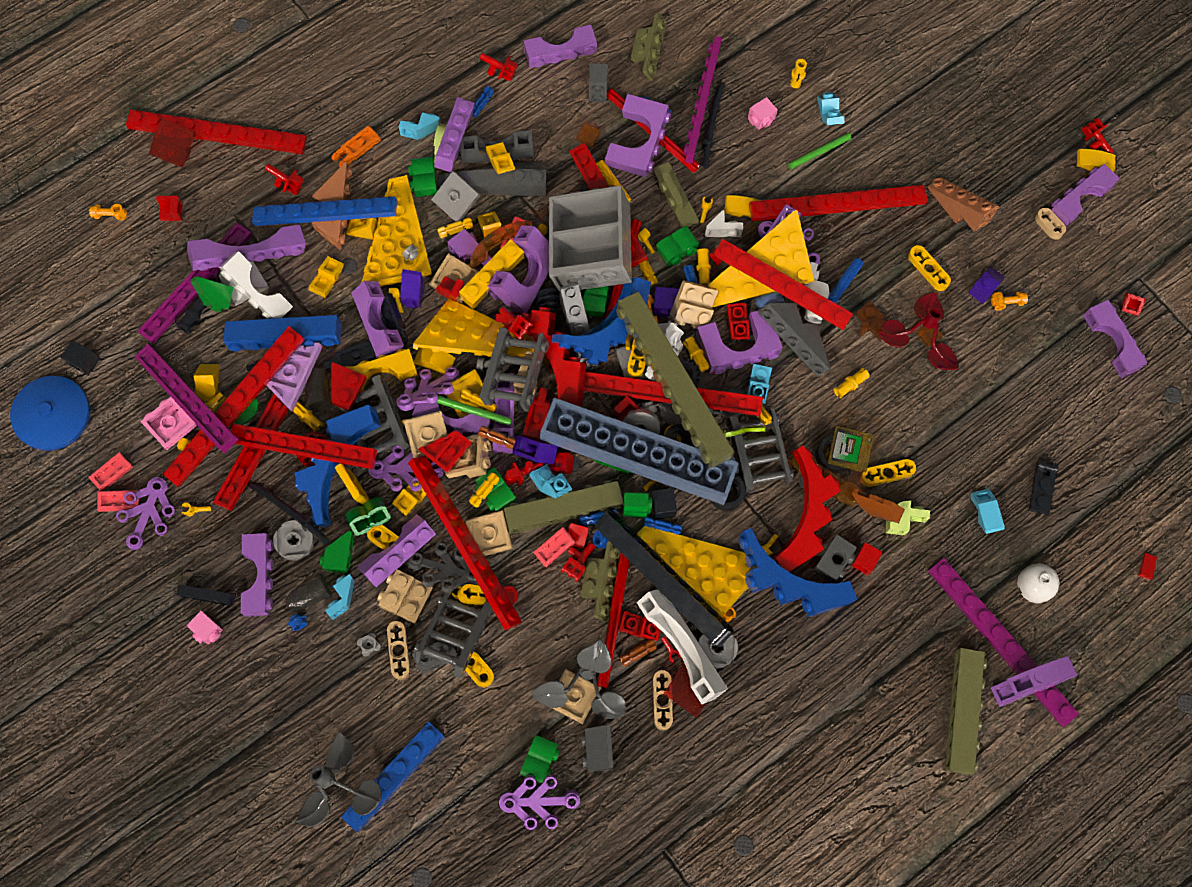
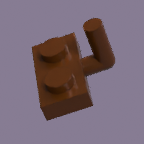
M868 302L855 314L862 322L858 334L863 336L870 330L881 341L882 338L878 330L888 320L871 302Z

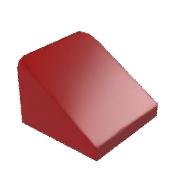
M1125 292L1121 311L1139 316L1146 299Z
M558 452L554 464H549L550 470L555 473L572 474L574 456L568 452Z
M570 523L568 533L576 541L572 545L573 547L584 549L589 532L588 527Z

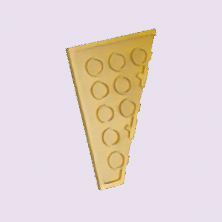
M407 175L389 179L388 189L384 197H396V216L378 218V225L374 232V239L367 257L362 282L377 281L380 287L399 283L402 281L403 269L421 272L422 277L432 275ZM411 244L418 247V256L412 261L410 259L405 260L402 253Z
M796 210L751 247L747 253L795 281L806 284L814 282L798 211ZM729 266L707 285L718 290L712 307L775 292L732 266Z
M448 299L415 340L413 348L418 350V347L431 348L435 352L444 351L461 354V351L472 352L477 356L486 355L491 357L499 328H503L505 324L496 322L480 312ZM509 332L512 338L519 339L513 333ZM524 335V340L535 341L530 336ZM511 346L508 348L507 355L524 358L526 351L534 353L535 349Z
M644 526L637 533L721 616L748 589L745 574L751 568L746 563L744 552L654 529L653 527Z

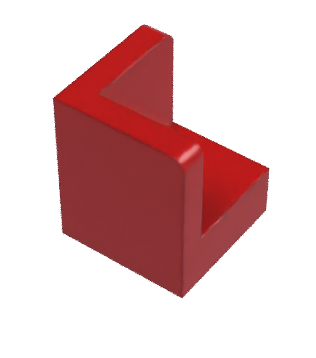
M156 196V200L160 205L159 219L161 221H182L183 203L179 196Z
M444 276L440 285L436 287V293L457 302L459 291L465 286V282L460 279L454 281Z
M626 396L614 408L613 415L623 422L629 411L641 408Z
M865 542L861 546L851 567L868 576L875 568L882 555V551Z

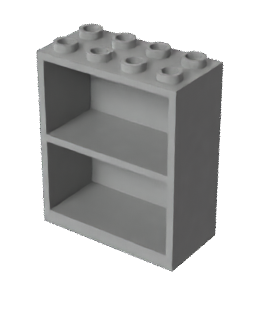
M622 186L596 188L590 191H577L571 194H558L549 197V276L559 292L560 287L574 283L579 284L580 290L632 283L630 203Z

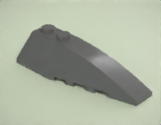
M513 161L515 170L497 174L492 165L456 172L480 194L546 196L547 162ZM451 173L439 175L438 190Z

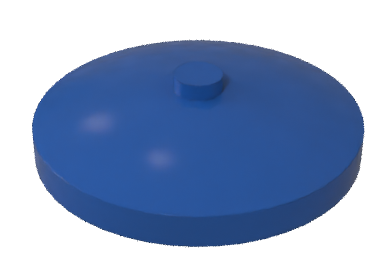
M61 376L41 377L23 387L15 397L10 412L11 425L18 438L32 448L44 451L61 449L77 440L86 429L90 419V403L83 389L72 380Z

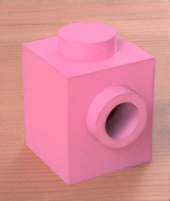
M766 97L750 108L748 120L758 130L762 127H767L775 119L777 108Z
M202 611L187 625L194 632L192 637L200 644L205 642L209 645L211 642H215L223 630Z

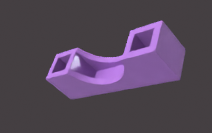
M587 25L575 28L572 38L561 45L549 44L541 37L524 40V52L529 68L541 67L549 63H558L566 59L591 55L597 52V41L592 26Z
M457 97L436 153L434 167L452 173L464 133L468 129L473 115L474 102Z
M1105 164L1099 169L1095 167L1088 174L1089 177L1087 179L1083 177L1076 184L1077 187L1075 189L1070 188L1064 194L1065 197L1062 200L1058 198L1051 205L1053 207L1052 211L1066 227L1083 211L1080 204V196L1093 194L1102 197L1119 181L1120 178Z
M465 229L447 242L449 251L462 262L476 261L485 266L492 259L488 255L489 252L485 246H480L477 243L476 237ZM490 289L488 293L495 300H498L499 297Z
M363 281L351 293L376 357L394 354L397 350L403 348L404 344L398 330H389L383 324L381 305L385 297L379 282Z
M1109 300L1087 310L1083 317L1091 330L1104 332L1115 341L1117 354L1111 363L1121 378L1140 370L1147 364L1145 355L1137 347L1135 339L1129 334L1125 323L1119 318L1115 307L1111 305Z
M501 380L498 383L497 390L514 393V382ZM496 398L495 404L497 408L495 413L512 418V422L509 426L494 421L493 430L505 434L506 437L510 436L513 438L514 401ZM493 442L494 453H513V449L506 448L504 444L499 445Z
M437 402L432 404H416L412 417L415 418L439 412V404ZM471 413L459 419L449 418L443 414L446 429L452 432L457 430L462 435H477L481 426H486L490 430L493 420Z
M416 514L402 527L399 538L389 548L380 553L371 554L357 568L377 587L435 536L436 533L424 519Z
M266 533L242 534V555L254 561L257 567L255 583L250 589L241 593V614L245 617L269 615V610L272 609L273 603L272 598L269 597V592L273 588V581L270 578V570L273 569V561L270 558V551L273 550V540Z

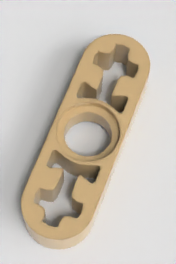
M393 621L387 627L391 673L396 679L405 680L410 675L406 628L403 623ZM395 626H398L399 629H402V631H400L398 634L399 639H403L404 641H395L392 643V640H396V635L394 633H391V630H394ZM397 645L404 647V653L401 656L393 654V649ZM405 658L406 661H401L402 667L406 668V671L400 676L399 673L395 672V670L399 669V663H394V660H403Z
M665 670L657 671L653 677L654 724L659 730H667L673 723L671 675ZM661 674L668 680L664 683V689L668 688V692L664 690L656 692V688H661L660 682L656 680ZM663 694L668 697L667 705L661 706L657 703L659 695ZM669 708V712L665 711V719H669V722L662 726L658 722V719L661 718V712H657V709L665 710Z

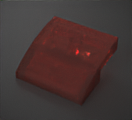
M162 118L155 132L149 154L183 168L190 155L189 148L196 133L193 130Z
M683 662L663 695L697 718L706 703L701 704L693 692L688 670Z

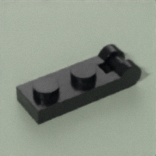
M1037 460L1028 511L1043 515L1050 514L1055 478L1058 470L1057 463L1051 462L1049 464L1045 463L1044 460ZM1043 470L1048 471V476L1042 474Z

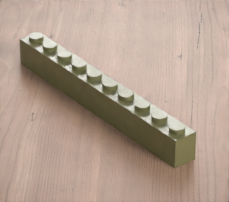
M637 292L619 300L616 309L618 317L624 320L628 334L634 337L637 349L642 351L647 366H651L654 371L655 380L661 383L665 397L671 400L674 412L681 417L682 425L691 434L694 446L698 447L701 451V458L704 463H708L709 467L713 468L731 459L734 453L732 447L640 293Z

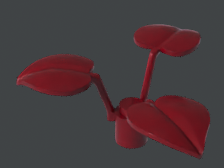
M936 292L924 295L916 301L914 311L922 319L910 330L906 331L905 326L897 320L884 322L878 330L880 337L887 344L894 347H904L910 341L908 334L921 324L927 329L934 328L931 343L933 349L929 350L927 354L929 362L941 370H957L959 368L958 360L949 346L943 343L935 345L937 330L940 327L938 322L944 316V310Z

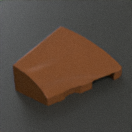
M853 489L854 499L867 514L899 524L905 510L904 508L892 501L872 494L866 495L858 489Z

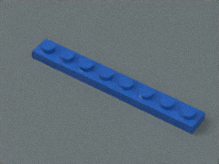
M396 197L254 206L252 223L254 226L393 217L396 216L397 199Z

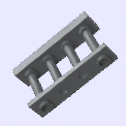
M499 328L479 396L484 405L492 406L493 400L496 398L519 401L523 410L528 412L529 406L534 401L533 392L543 356L548 351L549 346L543 333H539L536 342L512 338L507 328ZM517 346L535 349L533 358L529 359L507 355L508 348ZM510 363L530 366L527 376L502 373L503 365ZM501 380L525 384L522 394L499 391L497 386Z
M377 375L372 378L374 383L372 388L359 393L354 404L376 394L379 396L380 402L374 408H376L377 413L385 412L387 418L384 422L380 423V427L368 432L357 440V446L368 448L365 439L389 428L392 429L394 434L392 438L372 447V449L378 450L377 454L394 445L404 450L410 448L409 439L384 378ZM340 408L345 413L351 412L343 408Z
M771 408L769 414L772 416V422L767 424L771 425L773 435L748 440L743 438L742 434L731 436L736 460L739 463L740 477L745 484L746 493H751L757 483L784 479L785 486H788L794 478L793 470L788 465L779 429L780 417L779 414L775 413L774 408ZM732 415L728 419L730 431H735L745 426L764 425L759 419L742 422L738 420L737 415ZM775 442L777 453L752 458L746 454L748 447ZM778 460L780 462L782 471L758 476L751 475L750 468L752 465Z
M451 592L445 593V595L441 594L437 604L439 607L422 641H418L415 646V662L419 663L423 654L452 664V667L455 668L454 676L461 679L490 618L492 607L489 603L485 602L482 609L478 608L477 610L451 600ZM446 607L475 617V624L471 623L469 625L443 615ZM440 622L467 632L469 637L467 640L464 639L462 641L435 630ZM431 638L460 648L462 652L460 656L456 655L454 657L430 648L428 644Z

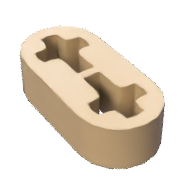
M1042 208L1035 216L1036 223L1050 238L1060 239L1066 232L1065 224L1049 208Z

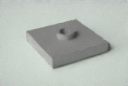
M452 171L431 200L456 222L464 218L481 194L456 172Z

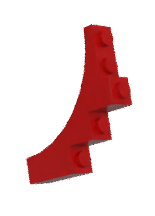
M539 307V311L532 310V314L521 313V316L529 318L533 323V326L529 327V332L526 334L537 342L539 333H543L548 341V351L545 354L552 365L556 377L558 399L582 407L587 362H580L581 358L569 357L570 349L559 348V344L552 342L553 334H566L554 332L556 313L550 312V308ZM496 314L495 321L506 323L507 319L502 314Z
M804 446L792 451L803 479V511L799 524L790 540L778 553L771 557L780 567L788 572L824 550L822 539L817 534L815 535L814 532L833 519L830 516L831 511L822 503L841 491L839 488L840 484L835 477H832L831 474L823 477L822 469L818 464L815 465L810 450Z

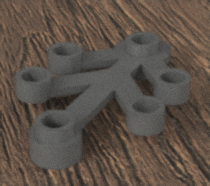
M440 542L435 548L436 554L441 557L444 564L425 559L418 552H415L408 559V566L412 570H420L426 567L440 571L434 575L427 573L423 576L422 583L425 587H431L434 583L442 581V590L449 593L464 584L478 585L476 579L470 576L473 574L463 557L457 555L460 553L458 548L454 551V558L460 562L463 569L455 566L447 553V545ZM452 576L460 577L453 581L451 579H447Z

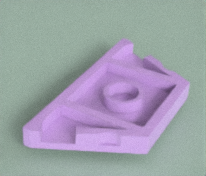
M314 343V346L309 347L299 346L267 384L290 411L294 410L323 346L320 343Z

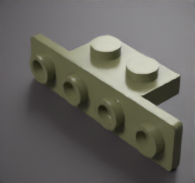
M659 12L655 13L652 27L637 29L631 54V60L634 63L645 61L643 73L650 81L654 80L657 71V62L660 57V48L666 28V20Z
M667 162L654 167L653 172L659 182L660 189L664 192L668 205L672 207L681 227H690L698 224L699 219L670 163Z
M609 540L607 541L604 559L587 558L580 596L586 599H597L594 617L601 621H607L610 614V601L614 592L613 584L617 574V561L620 556V551Z

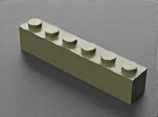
M604 481L601 483L602 485L595 487L594 485H587L578 491L572 489L556 499L547 495L544 499L532 498L523 504L511 503L504 508L509 534L512 535L578 519L583 515L590 516L592 513L606 511L607 509L623 508V499L618 481Z
M964 648L955 651L944 770L946 772L973 775L978 769L976 751L980 747L978 730L981 729L982 719L979 718L980 710L983 708L981 691L985 687L983 670L986 669L987 659L984 658L985 652Z

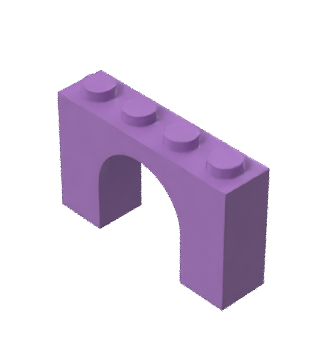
M627 94L622 108L623 117L645 124L650 129L651 135L649 140L638 148H627L610 143L605 163L609 167L647 177L648 173L653 170L654 155L657 156L659 153L660 145L658 144L660 139L663 140L666 131L664 126L666 123H669L671 113L669 112V105Z
M521 225L513 241L524 251L528 259L526 278L520 284L510 272L496 271L488 285L507 307L515 313L528 312L549 272L548 240L535 226Z
M758 311L751 312L748 317L755 343L752 348L746 351L738 352L726 347L721 340L715 322L697 327L695 335L700 349L704 351L703 355L709 364V374H721L726 369H739L744 364H757L762 359L768 358L771 360L780 355L783 347L779 336L758 314Z

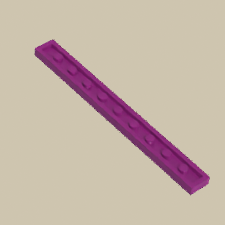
M945 558L928 570L930 575L1017 675L1038 667ZM1055 685L1043 691L1033 693L1061 727H1065L1079 715Z

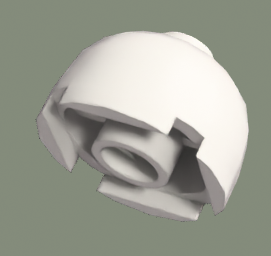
M1038 563L1031 564L1020 572L1017 585L1018 588L1020 587L1021 594L1025 599L1033 603H1043L1056 595L1059 590L1060 581L1053 568L1046 564Z

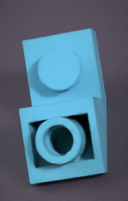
M824 92L823 95L817 96L822 121L826 125L844 123V115L839 112V97L833 94V92Z
M422 112L418 125L412 121L406 122L401 120L399 124L400 135L416 140L421 139L436 131L437 126L440 124V117L432 113L426 114Z
M753 364L747 395L763 397L762 403L764 404L766 403L772 368Z
M548 465L532 471L529 475L539 491L555 499L572 490L562 473L554 476Z
M990 489L972 492L971 500L978 509V523L987 534L1004 530L1005 526L997 499Z
M350 574L341 576L336 580V584L333 585L342 599L334 600L328 605V609L325 610L332 620L350 608L355 582Z

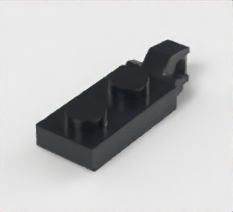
M386 293L381 305L383 324L389 330H398L403 344H406L409 339L405 332V325L392 294Z
M369 340L335 352V355L331 356L332 359L323 362L326 372L330 373L332 362L343 367H353L362 361H372L377 359Z

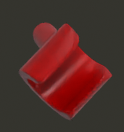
M665 636L662 637L661 640L669 652L668 659L671 663H675L671 655L677 654L679 659H681L679 651L673 649Z

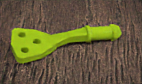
M745 426L735 431L723 430L722 432L727 438L744 432L766 431V426Z

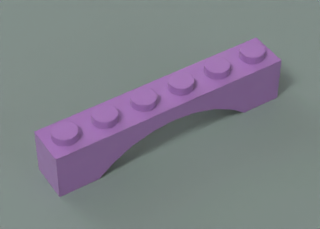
M300 225L281 227L276 234L267 240L248 246H229L213 242L209 239L188 241L187 253L192 270L204 271L208 268L220 267L237 251L249 262H260L270 258L278 259L289 255L297 256L304 253L306 242Z

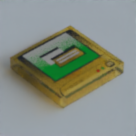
M836 426L828 464L865 473L874 435Z

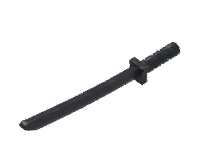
M722 83L716 89L710 111L706 137L703 141L704 158L702 167L704 169H708L710 166V153L714 142L712 140L714 126L725 83Z
M247 484L250 489L275 504L301 524L304 531L308 530L323 545L329 542V538L313 525L311 518H305L293 507L261 485Z

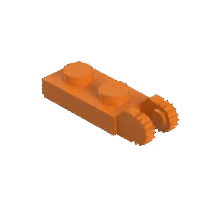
M367 126L344 143L332 155V159L336 162L343 158L346 153L347 156L338 165L341 167L346 162L347 166H349L352 161L354 162L380 142L381 138L370 126Z

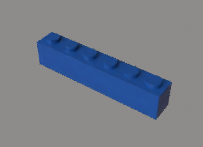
M337 315L225 322L223 342L229 351L235 352L248 349H270L287 327L290 326L305 339L300 346H314V343L333 346L334 344H340L342 324Z
M428 722L374 780L380 785L382 790V798L378 806L369 814L361 816L353 811L351 805L341 818L356 832H360L446 737Z

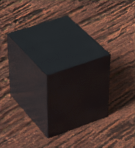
M74 340L69 343L60 356L69 366L89 376L100 360L92 350Z
M674 489L652 491L654 520L675 517L677 506Z

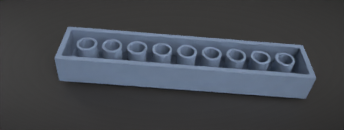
M557 398L553 399L540 432V440L722 505H724L739 464L738 462L727 460L710 468L708 463L705 464L702 460L701 451L698 448Z

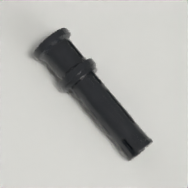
M200 297L196 299L191 308L185 310L182 320L176 323V326L187 334H191L192 327L197 321H200L201 313L206 308Z

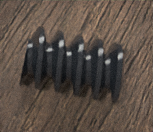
M547 288L536 294L538 299L537 311H539V307L550 308V312L556 313L555 329L561 327L558 324L561 321V317L558 316L561 314V311L558 309L560 307V303H558L560 297L557 296L559 290Z

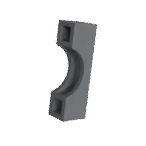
M531 130L513 132L508 138L499 141H486L477 135L465 136L460 145L462 164L490 161L486 152V146L501 142L504 143L511 159L534 157Z

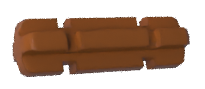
M481 426L478 435L480 437H487L488 440L499 445L504 444L506 448L513 449L516 443L515 438L506 437L505 434L493 429L489 430L486 426Z
M653 639L645 642V645L641 644L629 651V654L625 653L620 656L619 660L623 666L631 664V661L634 662L647 655L648 652L656 650L657 646Z

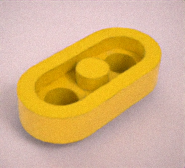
M383 525L373 526L367 532L369 540L383 551L399 538V536ZM376 532H381V536L378 538L374 535Z
M473 652L471 659H474L475 663L472 666L467 665L465 671L479 687H488L494 681V674L484 660L476 652ZM482 674L488 676L486 681L480 679Z

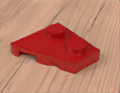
M332 362V404L351 411L367 379L366 376Z
M456 430L425 447H420L418 450L445 472L449 473L473 443Z

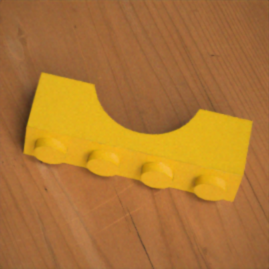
M510 239L459 291V297L470 308L474 309L490 291L488 285L495 272L511 271L524 258V251Z
M400 349L388 356L381 355L372 361H362L353 367L346 366V368L366 376L367 379L360 393L364 392L367 380L378 373L392 374L399 381L418 376L409 349Z

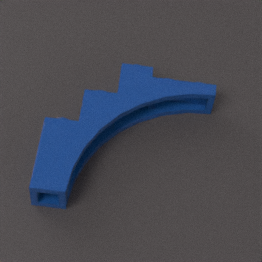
M637 277L632 278V283L623 285L618 301L639 292L647 305L651 282ZM618 301L609 316L595 328L574 336L553 334L552 342L559 344V348H574V352L581 353L580 358L587 359L589 364L599 365V362H607L609 346L617 347V344H625L627 337L626 324L623 319L621 320L616 312Z
M366 405L327 420L328 427L326 430L331 438L327 441L353 445L365 434L380 427L381 424L376 408ZM311 458L315 464L314 466L294 473L296 478L295 486L300 492L308 494L306 498L312 508L313 513L311 516L316 526L327 527L331 525L329 492L336 471L334 467L339 463Z
M752 528L744 530L739 535V545L745 552L748 567L751 568L745 574V580L752 593L774 587V596L779 600L780 605L802 599V607L808 614V617L849 605L857 600L850 581L837 584H821L804 580L789 573L770 558L757 541Z

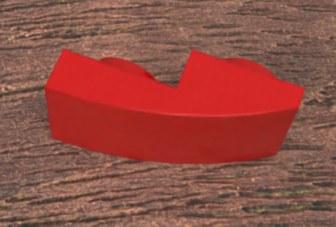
M746 303L727 304L731 340L750 339Z
M621 611L618 626L619 632L647 640L653 639V641L658 642L661 630L655 624L650 622L645 616L641 617Z

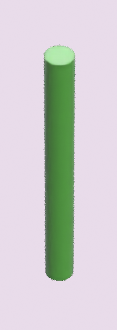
M846 133L788 163L789 169L792 170L852 139L851 134Z
M438 396L437 403L505 425H511L512 418Z

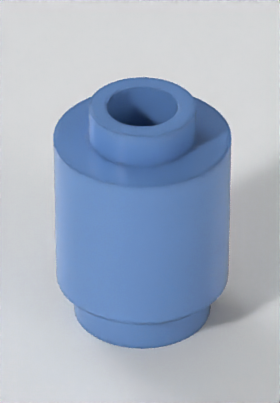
M776 291L760 295L759 298H756L758 310L768 303H784L783 295Z

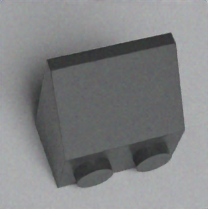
M610 725L586 728L585 734H581L582 746H586V755H582L583 767H587V772L612 770L613 757Z

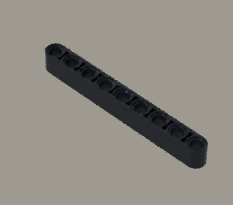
M610 509L605 511L595 523L596 528L714 645L721 647L734 633L733 628L615 512Z

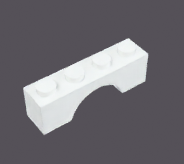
M239 251L234 252L219 267L222 270L221 275L228 281L232 280L236 284L235 289L242 295L245 293L250 298L248 302L254 308H259L263 312L262 316L265 319L282 318L293 307L280 293L267 296L260 294L253 288L250 282L252 264Z

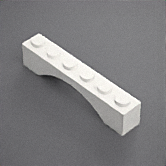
M658 589L649 591L637 602L645 617L663 631L679 651L688 670L691 688L701 704L715 700L728 688L673 603Z

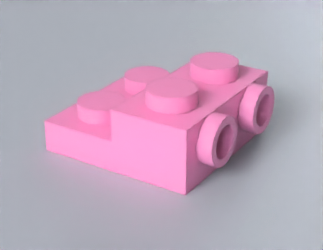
M172 397L163 400L159 407L154 411L148 412L141 421L166 450L197 426Z

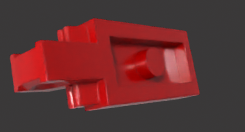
M540 388L538 398L534 397L533 404L529 408L522 436L540 440V432L550 409V400H547L548 389Z

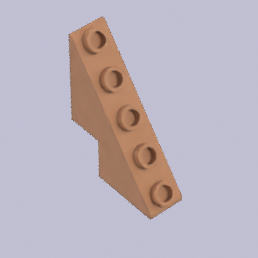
M346 162L313 195L315 202L347 200V195H350L348 180L352 178V168H348ZM347 220L311 222L317 233L339 250L342 249V244L345 245V233H343V230L347 227Z
M935 178L932 184L927 186L955 223L964 219L974 232L988 224L999 208L998 205L943 178Z

